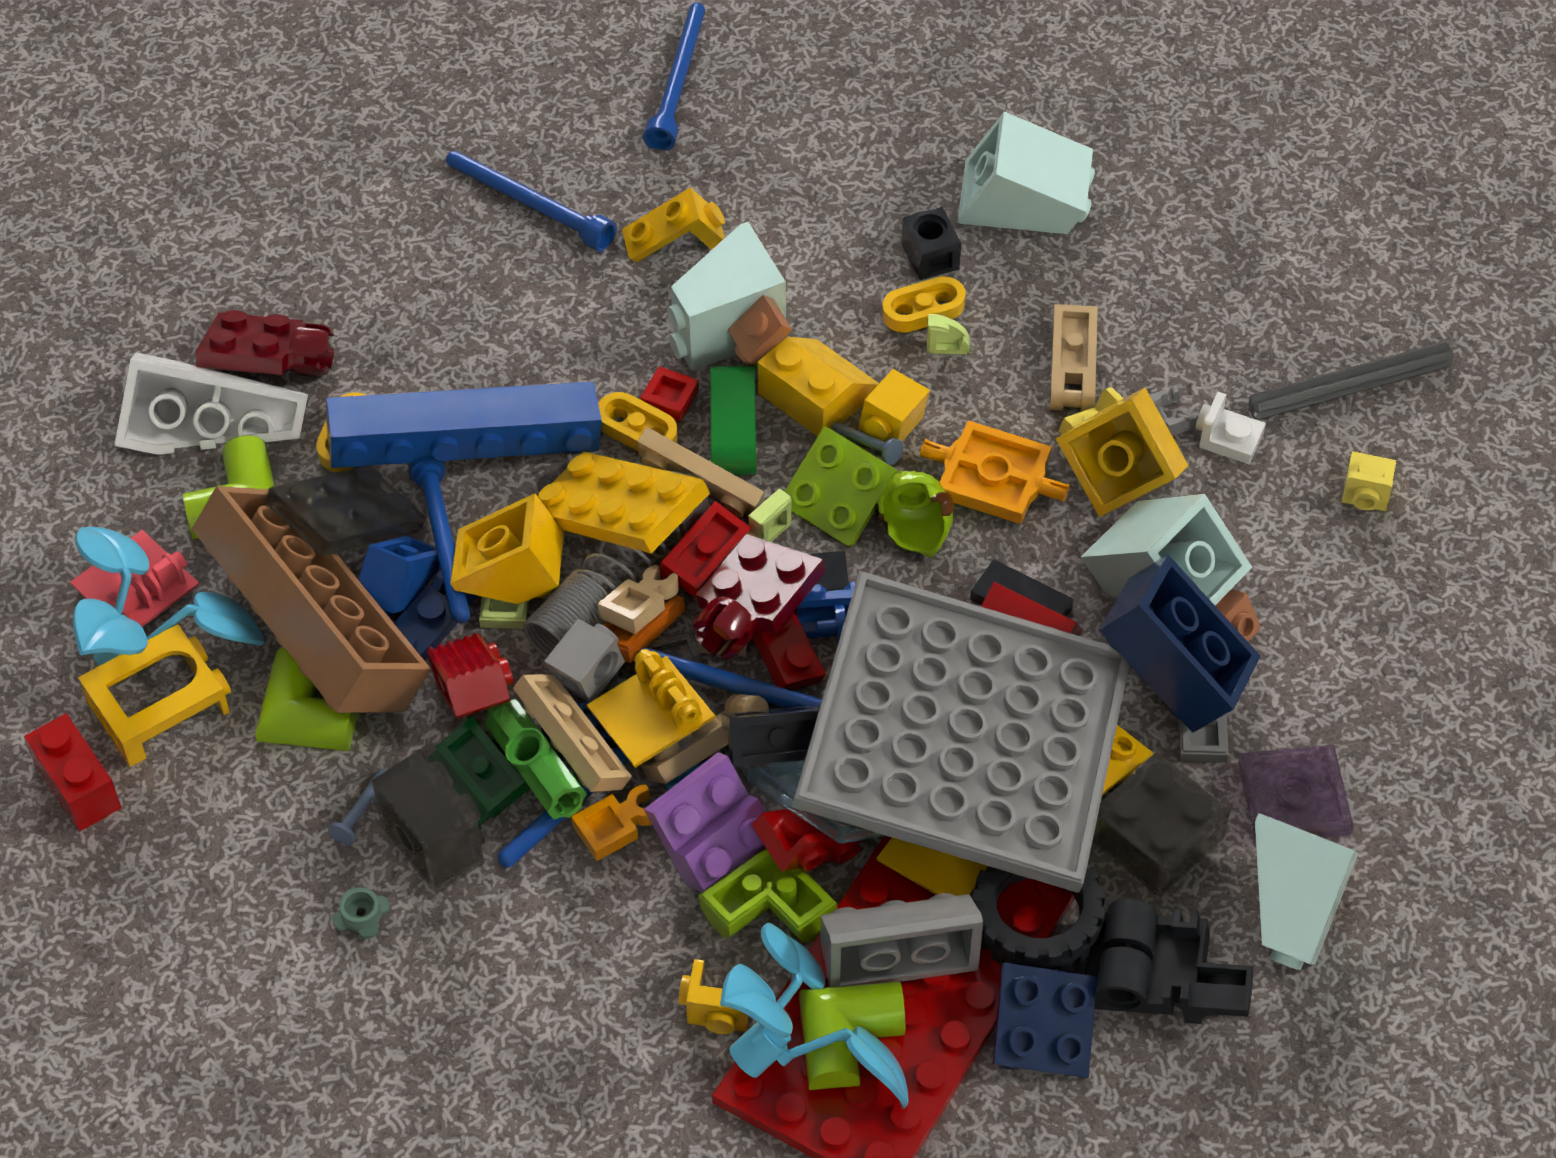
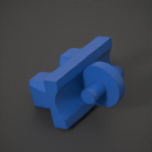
M850 582L844 587V590L826 591V588L820 584L812 588L796 608V616L808 638L835 636L838 646L856 582Z

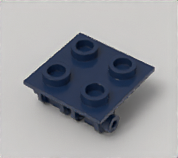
M1003 962L1001 967L993 1065H999L1000 1069L1019 1070L1021 1068L1089 1078L1097 977Z

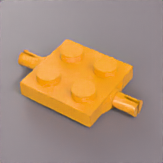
M969 420L961 436L950 447L929 441L928 439L924 440V444L921 447V458L924 457L944 464V473L939 483L945 493L951 495L953 503L1018 524H1022L1030 504L1039 494L1064 503L1070 488V484L1045 477V470L1051 458L1052 446Z

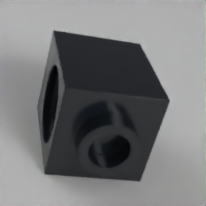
M943 207L920 211L903 217L902 246L920 281L960 270L961 241Z

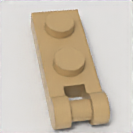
M1054 304L1049 410L1063 411V407L1080 408V412L1095 407L1097 306ZM1065 384H1081V390L1065 389Z
M746 694L731 695L725 703V710L715 716V719L641 764L642 770L649 781L667 784L729 744L728 731L722 728L721 714L769 710L768 703L760 696Z

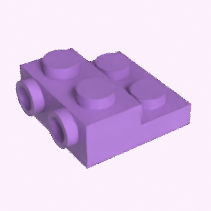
M719 752L644 809L685 884L701 893L766 848L751 825L765 810L758 798L747 793L729 757Z

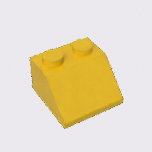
M787 336L757 362L758 394L817 437L824 426L832 429L835 422L843 423L864 405V400L879 384L825 344L812 338Z
M1146 388L1110 405L1056 438L1099 517L1176 479L1189 466Z
M536 493L458 529L450 584L455 591L519 605L535 597L542 598L559 587L564 531Z

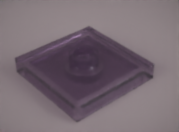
M1334 745L1240 753L1238 764L1255 841V821L1258 813L1322 838L1352 835L1354 825Z

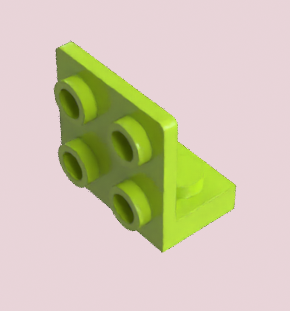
M824 426L784 492L791 496L792 512L843 544L851 547L855 545L877 509V501L882 491L885 490L888 480H891L900 471Z

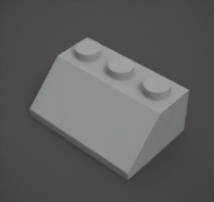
M942 893L931 897L929 900L908 903L894 900L886 902L879 907L859 910L845 907L836 909L830 914L821 915L820 941L829 987L901 982L977 971L983 929L981 912L969 894L955 896L949 893Z

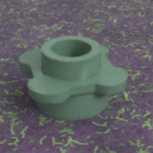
M351 888L344 893L340 901V911L333 915V925L339 931L349 929L358 932L363 939L373 938L378 934V923L382 915L389 912L390 904L386 897L377 896L370 889ZM364 910L366 913L363 916H358L357 912Z

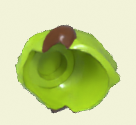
M914 470L899 472L891 480H888L885 490L882 491L877 501L880 513L878 517L885 525L886 535L890 536L894 544L902 549L921 553L928 558L935 556L953 525L954 510L951 495L945 493L938 480L929 474Z

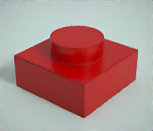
M659 366L640 396V400L669 414L675 421L680 423L699 392V380Z

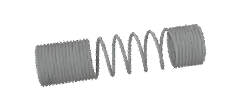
M670 471V472H674V473H678V474H683V473L676 472V471ZM707 497L666 540L678 543L708 510L709 501ZM601 541L599 544V554L587 555L584 560L585 570L577 569L572 571L554 593L525 621V635L533 647L544 657H548V654L552 652L578 618L593 627L596 624L603 625L606 620L599 617L598 603L608 594L590 575L599 578L613 590L617 587L602 575L588 570V562L591 558L600 557L608 573L620 585L623 581L614 574L605 559L620 566L629 574L634 582L638 583L634 574L623 563L603 554V546L607 543L606 541ZM663 542L660 544V546L663 549L664 554L660 555L653 552L651 554L652 556L662 559L668 555L666 546ZM616 544L623 558L637 571L644 573L645 570L633 563L621 546ZM633 549L645 560L649 567L652 566L651 561L642 551Z

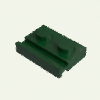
M472 716L435 746L437 750L427 758L423 756L418 760L476 832L482 829L481 825L490 817L496 818L530 789L525 780Z

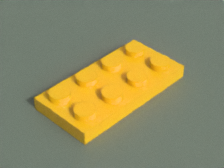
M583 451L569 462L568 467L551 484H548L539 492L538 498L564 531L652 554L710 492L704 480Z

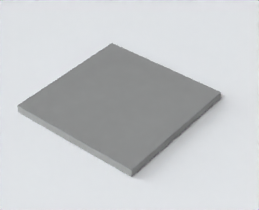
M859 570L792 807L1079 893L1084 883L1130 664L1118 651L1108 644Z

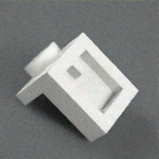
M1217 392L1211 406L1203 405L1196 423V429L1202 431L1199 448L1250 465L1264 434L1266 423L1224 409L1227 394Z

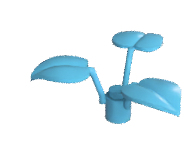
M81 527L75 536V545L81 556L95 567L107 572H119L121 576V585L115 607L97 599H83L76 605L73 613V630L81 656L93 654L94 660L100 666L121 654L133 655L142 653L148 644L147 640L175 626L187 616H194V621L200 628L215 636L261 646L265 643L264 636L250 613L235 600L214 592L197 593L193 599L194 605L188 604L147 637L138 622L122 615L132 578L131 573L144 575L149 569V560L146 553L135 541L114 530L101 527Z
M766 923L761 928L762 941L771 956L791 973V983L776 1002V997L769 985L749 967L737 964L729 971L723 984L720 1005L741 1011L757 1021L730 1046L729 1050L734 1061L745 1073L757 1078L776 1060L782 1066H785L793 1058L837 1041H844L854 1057L899 1099L903 1110L908 1105V1089L903 1070L893 1053L866 1029L857 1026L852 1032L844 1028L795 1048L787 1049V1043L791 1040L790 1034L792 1033L793 1025L783 1008L799 989L802 982L811 989L823 988L825 976L818 961L803 945L789 937L775 925Z

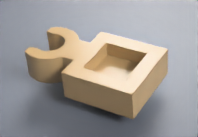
M650 566L644 571L642 581L636 583L627 579L598 603L599 617L636 634L665 610L664 600L670 599L678 593V575L673 573L667 579L661 580L659 566Z

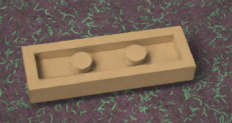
M647 426L637 441L638 455L642 457L641 461L644 465L666 471H676L687 476L703 479L710 495L719 499V504L737 517L751 514L764 502V491Z
M555 674L522 675L513 687L514 691L523 701L527 713L538 721L550 737L551 745L565 757L574 769L578 781L588 788L590 792L622 790L631 779V774Z

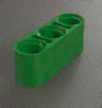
M710 366L711 462L735 476H756L755 366Z

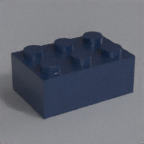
M1169 554L1128 579L1099 629L1109 645L1123 656L1138 673L1140 679L1156 692L1167 704L1172 714L1180 719L1192 733L1234 710L1261 657Z

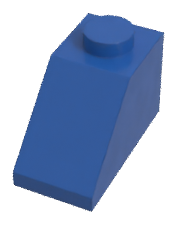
M409 535L368 546L358 580L387 616H393L396 612L406 610L425 589L440 567L436 546Z

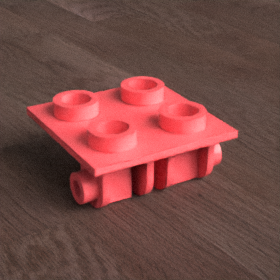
M141 530L130 539L135 541L146 553L149 560V569L144 575L131 573L132 578L122 615L133 619L143 627L200 584L184 569L188 564L180 552L176 551L172 555L167 553L145 531ZM92 565L70 581V584L85 599L101 600L115 607L121 585V576L119 572H107Z

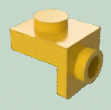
M694 959L691 976L682 975L678 1004L686 1006L687 1024L705 1026L709 1031L717 1034H731L734 1030L746 1032L749 1016L736 1009L720 1005L722 988L705 986V961Z

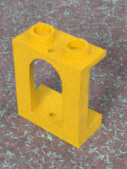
M179 624L147 640L148 644L142 653L133 655L121 654L78 677L87 704L129 767L147 758L142 743L207 707L216 704L223 715L230 713L226 695L231 693V689L227 680L218 668L213 671L210 670L205 663L208 661V656L198 638L193 636L188 639ZM182 655L195 674L192 682L128 718L108 688L165 657Z

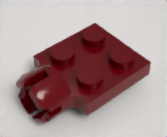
M239 310L219 312L195 351L196 367L283 375L288 368H291L292 371L300 375L324 376L329 373L333 363L334 348L330 347L328 340L329 336H334L332 328L325 324L289 319V317L281 314L263 317L247 315Z
M746 534L696 593L699 608L703 609L693 622V627L697 629L696 640L714 656L717 655L728 640H731L732 642L720 655L723 659H730L742 651L755 633L769 631L776 634L824 575L823 559Z

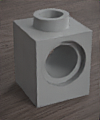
M578 618L544 662L550 674H555L566 690L588 702L595 700L625 663V660L617 645L619 640L611 630L601 624H596L593 627Z

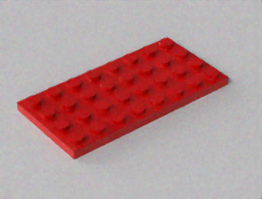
M884 835L840 901L837 909L845 907L855 908L856 910L873 908L894 900L906 903L929 900L935 894L877 861V857L892 838ZM1026 879L1010 885L1000 894L997 900V911L1002 921L1013 931L1030 938H1051L1075 898L1064 888L1034 879ZM819 933L808 951L815 957L825 976L823 988H828L829 983ZM981 947L977 971L901 981L905 1010V1035L878 1037L877 1039L893 1053L903 1070L908 1089V1105L903 1110L899 1099L859 1061L860 1086L809 1090L805 1054L793 1058L785 1066H782L776 1060L757 1078L745 1073L734 1061L714 1091L712 1103L812 1158H915L996 1027L1002 965L991 958V951L988 947L986 949ZM791 977L777 996L776 1002L790 985ZM802 982L799 989L783 1008L793 1025V1030L790 1034L791 1040L787 1043L788 1050L804 1044L799 992L804 989H811L804 982Z

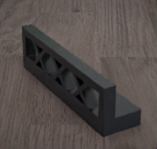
M821 705L721 714L722 728L728 731L730 761L733 767L805 760Z

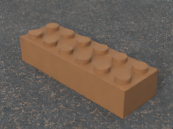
M216 486L192 530L204 544L206 552L214 557L227 573L229 581L238 587L249 601L254 613L260 616L275 634L276 641L286 648L297 662L301 673L309 678L323 695L325 703L336 713L405 712L430 673L431 668L285 490Z

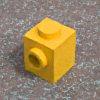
M892 369L864 400L858 429L884 442L891 438H897L903 442L923 419L930 390Z

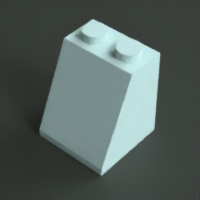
M1003 112L965 161L957 223L1068 234L1077 222L1082 223L1086 219L1091 208V199H1088V192L1095 174V169L1091 167L1093 149L1007 112Z
M749 222L740 224L671 286L672 305L668 306L667 311L673 326V333L669 335V342L676 358H684L691 371L737 355L734 350L737 345L728 329L762 295L774 299L786 318V281Z
M1205 494L1137 501L1081 556L1102 590L1118 598L1129 578L1169 554L1214 605L1252 568Z
M1258 813L1255 821L1262 945L1273 949L1270 956L1271 960L1296 970H1301L1304 962L1311 965L1316 964L1358 853L1355 850Z

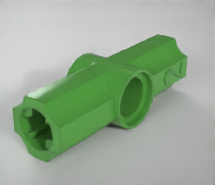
M515 698L509 702L489 708L488 717L484 722L485 726L504 751L507 760L522 776L548 814L554 820L560 817L570 818L582 809V802L587 793L565 765L561 755L546 739L521 703Z

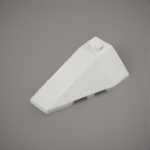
M135 353L130 359L114 446L161 455L174 453V448L200 445L201 450L216 448V443L228 442L233 438L244 435L257 436L263 439L265 443L299 439L308 394L203 367H196L195 365Z

